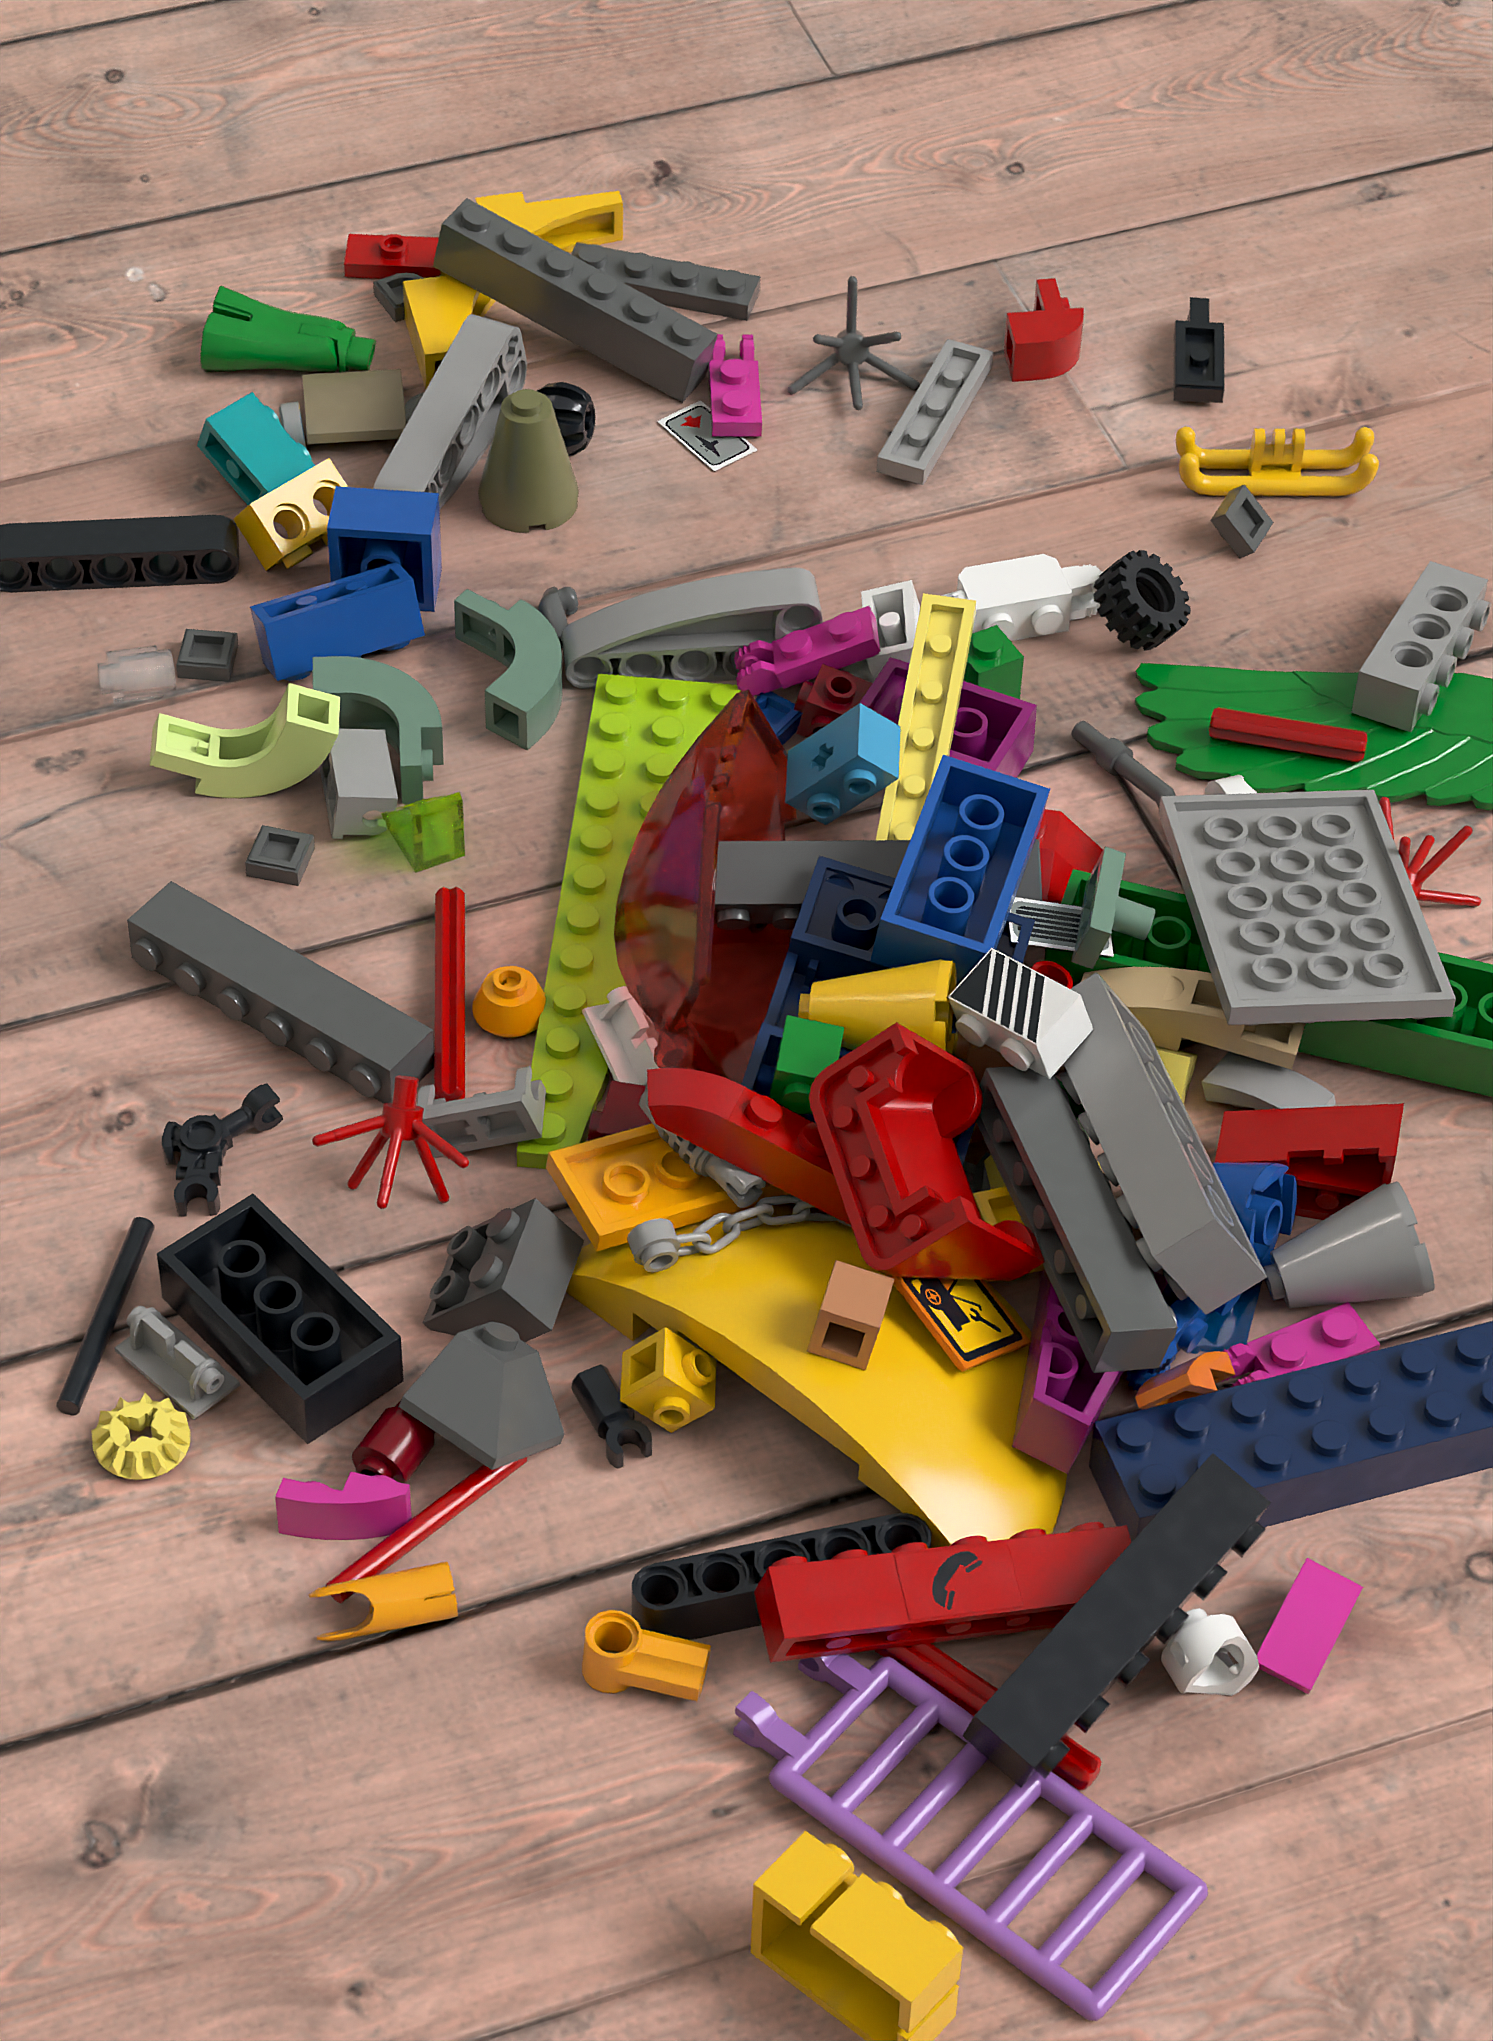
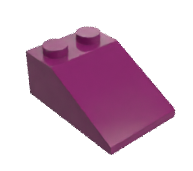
M890 657L860 703L898 725L910 663ZM963 681L949 756L1017 778L1033 753L1037 705Z

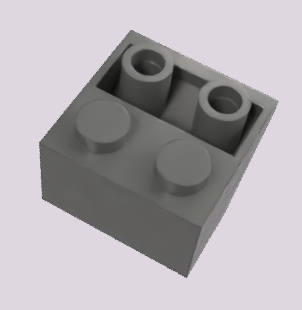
M536 1198L513 1209L505 1208L493 1218L476 1226L462 1228L453 1236L448 1244L447 1253L449 1256L441 1276L431 1288L430 1298L432 1300L423 1324L432 1331L456 1335L458 1332L493 1321L513 1328L520 1336L519 1339L523 1342L552 1331L584 1239Z

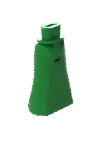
M219 286L212 307L213 312L208 315L202 333L200 363L201 368L205 372L286 369L334 373L338 366L339 372H348L349 369L369 371L375 354V339L356 336L355 329L347 327L340 321L283 310L224 286Z

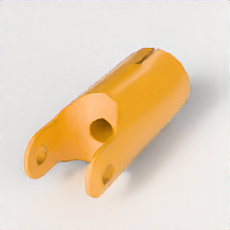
M448 1562L331 1584L318 1588L309 1594L310 1598L352 1591L364 1594L370 1602L369 1613L364 1621L356 1627L318 1635L316 1638L321 1641H341L458 1617L456 1594L451 1592L455 1591Z

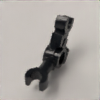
M268 1083L259 1085L251 1090L244 1098L240 1109L222 1119H219L215 1114L212 1116L197 1115L189 1118L182 1126L170 1121L166 1124L161 1143L166 1165H176L175 1151L181 1154L180 1161L177 1163L176 1180L182 1181L177 1184L174 1190L176 1210L180 1217L187 1216L188 1203L197 1197L207 1199L209 1214L217 1215L220 1210V1197L217 1186H221V1166H223V1158L226 1155V1151L233 1147L232 1138L253 1127L259 1131L270 1130L283 1121V1116L275 1107L280 1102V1098Z

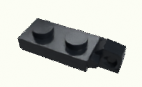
M1190 297L1187 321L1175 320L1174 400L1223 403L1225 387L1224 323L1209 322V298Z

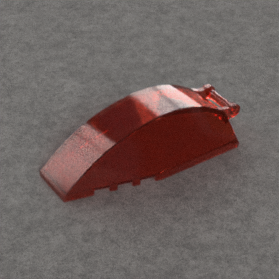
M749 690L736 693L694 741L660 789L638 832L626 864L616 903L614 926L617 962L629 993L659 1036L658 1045L654 1048V1062L658 1068H683L703 1071L727 1078L738 1084L742 1083L762 1022L764 1023L788 952L792 930H781L773 927V924H768L760 932L752 933L748 928L724 930L718 928L717 924H714L719 841H786L784 823L797 820L796 809L785 803L788 754Z

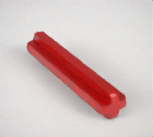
M1221 707L1214 708L1209 725V735L1213 739L1356 763L1362 762L1368 740L1367 733L1364 731Z

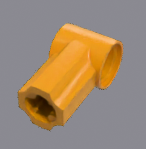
M607 1610L592 1617L585 1627L582 1674L585 1681L593 1689L603 1693H618L633 1686L698 1702L706 1677L711 1645L643 1630L631 1615L622 1611ZM606 1650H614V1651H617V1652H619V1653H607V1652H605V1651H606Z

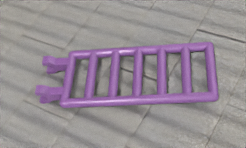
M847 1654L801 1659L798 1664L800 1671L816 1681H826L844 1694L804 1736L780 1719L770 1704L753 1691L735 1707V1714L742 1720L734 1727L733 1735L752 1747H761L779 1761L769 1774L770 1783L777 1791L1082 2017L1090 2021H1097L1106 2014L1208 1895L1207 1885L1202 1879L1054 1773H1051L1044 1779L1038 1772H1035L1021 1788L1015 1784L934 1872H931L903 1850L988 1759L962 1736L974 1716L893 1658L882 1657L869 1670ZM888 1686L914 1704L917 1708L831 1797L802 1777L809 1767ZM939 1722L967 1743L966 1746L881 1835L852 1812ZM1039 1796L1043 1797L1070 1818L984 1911L954 1888ZM1093 1833L1121 1853L1122 1856L1037 1950L1007 1928V1926L1088 1836ZM1146 1871L1175 1892V1894L1090 1989L1060 1967V1965L1142 1872Z

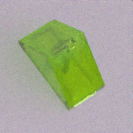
M460 792L430 796L398 807L396 810L381 813L383 820L386 821L388 830L415 873L465 856L464 812Z

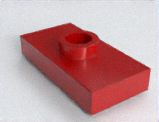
M348 234L344 275L347 278L383 279L399 273H413L423 278L441 276V271L433 267L439 237L402 236L399 234Z

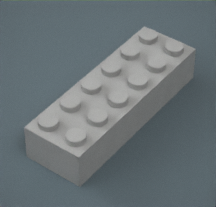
M1096 972L1071 988V990L1081 995L1093 1030L1063 1063L1067 1071L1060 1074V1079L1075 1103L1078 1105L1082 1103L1085 1109L1083 1113L1078 1115L1085 1132L1095 1145L1101 1144L1104 1153L1097 1156L1102 1170L1115 1187L1120 1185L1124 1193L1116 1200L1134 1229L1140 1228L1143 1237L1137 1240L1136 1244L1143 1258L1154 1272L1162 1268L1164 1269L1163 1274L1169 1286L1181 1301L1190 1297L1207 1315L1264 1280L1267 1276L1148 1031Z

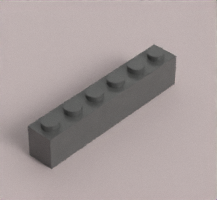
M468 198L442 223L433 267L682 403L706 377L718 336L717 333Z
M1039 839L1035 840L1015 897L1043 901ZM910 840L705 841L702 858L704 924H717L718 928L724 930H741L749 927L750 924H773V927L777 929L794 930L819 855L896 878Z
M172 881L127 920L131 956L142 968L148 971H155L176 983L185 993L191 996H199L221 1009L230 1019L242 1021L263 1033L273 1044L289 1048L306 1058L318 1070L328 1071L351 1084L357 1092L365 1097H373L382 1103H392L395 1076L416 1077L419 1079V1083L434 1068L433 1029Z
M1015 1067L986 1068L979 1085L982 1091L983 1104L976 1124L1023 1224L1031 1229L1037 1239L1045 1261L1042 1265L1093 1373L1159 1368L1170 1343L1176 1336L1178 1326L1175 1313L1170 1306H1167L1155 1281L1153 1270L1137 1247L1132 1226L1123 1216L1111 1191L1110 1181L1106 1174L1102 1173L1090 1148L1088 1135L1085 1131L1081 1130L1070 1107L1066 1091L1060 1087L1055 1075L1048 1079L1030 1068L1026 1071Z

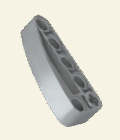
M470 314L465 319L380 471L373 489L439 493V510L443 507L491 444L503 400L508 395L522 390L527 375V360L520 328L474 314Z
M794 567L750 571L678 584L607 606L572 622L563 630L561 639L567 680L572 685L582 689H595L598 674L696 682L736 680L739 669H736L734 656H736L735 652L739 651L738 648H742L743 645L748 646L749 643L756 640L772 644V641L781 639L790 632L804 630L823 623L815 576L808 570Z

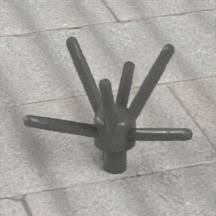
M855 276L848 278L846 329L836 337L816 334L813 337V341L816 344L834 347V353L792 383L787 389L790 394H795L838 362L848 367L851 396L855 410H861L863 407L858 365L864 361L913 390L919 388L920 384L917 380L869 352V347L901 340L902 335L900 332L896 331L864 337L861 332L856 330L858 281Z

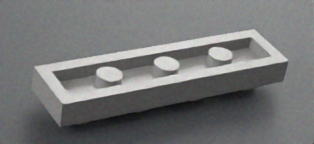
M947 339L877 457L878 473L924 485L991 370L994 351Z

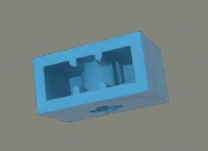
M859 703L788 750L785 803L827 825L899 779L901 726Z

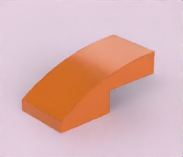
M1207 1352L1150 1378L1143 1383L1135 1396L1138 1407L1140 1409H1148L1218 1391L1216 1383L1235 1375L1228 1352Z

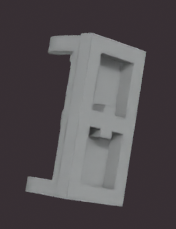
M339 728L338 737L327 758L320 766L332 839H343V835L381 834L387 830L386 821L378 818L367 820L363 818V815L372 810L385 812L396 810L398 796L385 730Z
M527 1066L517 1069L515 1088L512 1090L491 1094L482 1092L474 1094L473 1097L446 1102L445 1098L434 1099L435 1086L433 1084L422 1086L419 1090L417 1106L424 1108L422 1123L461 1153L542 1138L546 1088L541 1079L531 1081L532 1068ZM428 1143L433 1157L444 1156Z

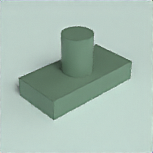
M1105 846L1086 882L1075 951H1073L1071 960L1073 963L1093 969L1112 930L1143 941L1150 931L1155 909L1118 896L1126 853Z

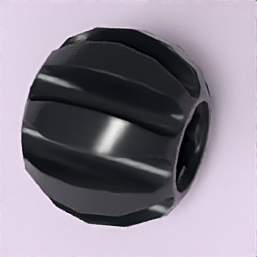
M565 382L549 383L538 389L537 392L547 396L552 403L568 456L575 455L584 450L589 445L595 429L596 415L591 396L582 388Z

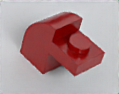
M1055 278L1036 279L1034 311L1007 313L1004 354L1012 382L1058 377L1071 370L1079 360L1084 308H1070L1068 298L1060 296Z

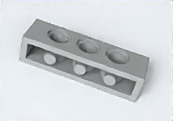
M1430 561L1359 670L1351 713L1408 732L1413 730L1422 714L1429 716L1435 707L1440 689L1439 686L1448 687L1456 668L1457 657L1461 659L1466 658L1473 641L1474 630L1481 632L1487 622L1491 609V602L1484 600L1488 579Z

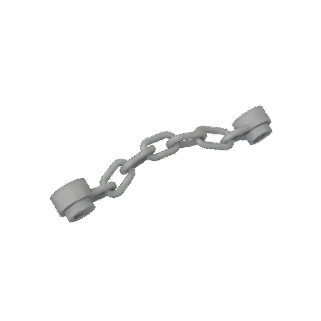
M788 1194L762 1198L757 1202L756 1207L737 1212L733 1215L718 1213L699 1225L692 1233L677 1235L672 1222L668 1219L648 1220L633 1228L627 1236V1241L637 1264L643 1265L644 1269L648 1272H659L674 1265L678 1260V1256L699 1252L714 1254L734 1241L741 1231L760 1226L764 1223L767 1225H783L802 1221H838L849 1227L851 1225L828 1213L810 1212V1207L814 1206ZM796 1204L793 1207L792 1215L772 1217L774 1208L771 1205ZM757 1216L756 1218L739 1223L741 1220ZM719 1222H724L722 1230L727 1235L710 1245L711 1237L705 1232ZM692 1242L693 1244L691 1246L680 1247V1243Z

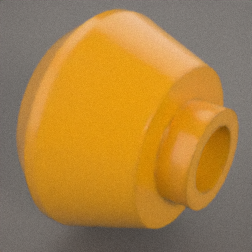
M504 966L491 971L485 977L473 999L472 1012L476 1022L487 1032L502 1038H519L538 1029L539 1017L546 1004V996L531 972L517 966Z

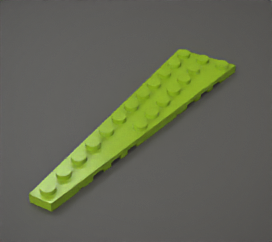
M597 675L544 987L546 1004L539 1017L531 1064V1081L541 1079L546 1088L542 1138L518 1142L517 1167L546 1169L548 1152L583 1143L587 1140L593 1111L597 1110L598 1102L603 1098L609 1082L610 1069L582 1010L587 1007L608 1004V993L622 986H626L630 993H636L639 1000L641 998V988L646 975L650 974L685 884L689 873V863L694 859L700 844V834L706 819L710 818L715 805V795L720 782L724 781L729 768L731 753L734 746L738 745L754 703V696L742 694L741 690H738L737 685L624 675Z

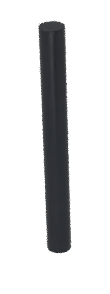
M136 1217L132 1220L56 1406L58 1410L64 1414L77 1415L80 1412L155 1229L154 1224L147 1218Z

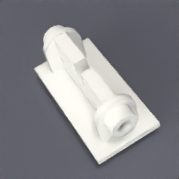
M626 986L618 987L608 993V1004L587 1007L582 1012L614 1080L646 1086L648 1069L672 1067L667 1065L655 1038H648L646 1034L649 1025L638 1004L640 1001L638 995L630 993Z

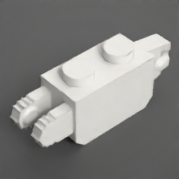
M1039 554L965 567L958 575L957 591L941 596L976 600V615L972 634L997 625L1010 641L1069 631L1070 620L1096 615L1100 603L1094 602L1093 594L1095 593L1094 591H1097L1094 588V584L1099 578L1098 576L1103 572L1096 565L1091 566V564L1061 568L1056 558Z

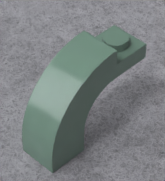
M466 589L454 600L455 638L496 659L508 668L485 689L486 729L528 751L550 729L561 707L562 653L559 638L548 619L524 600L520 599L507 610L496 602Z
M349 656L313 657V690L340 697L339 728L385 730L387 742L396 750L400 758L402 804L424 803L423 782L434 781L433 765H444L441 715L429 692L405 672L375 660Z

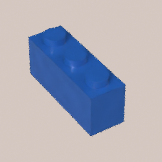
M398 562L250 606L263 663L277 681L283 679L296 681L308 677L313 670V657L349 656L361 658L364 654L380 649L388 651L401 649L407 646L410 640L425 636L413 578Z

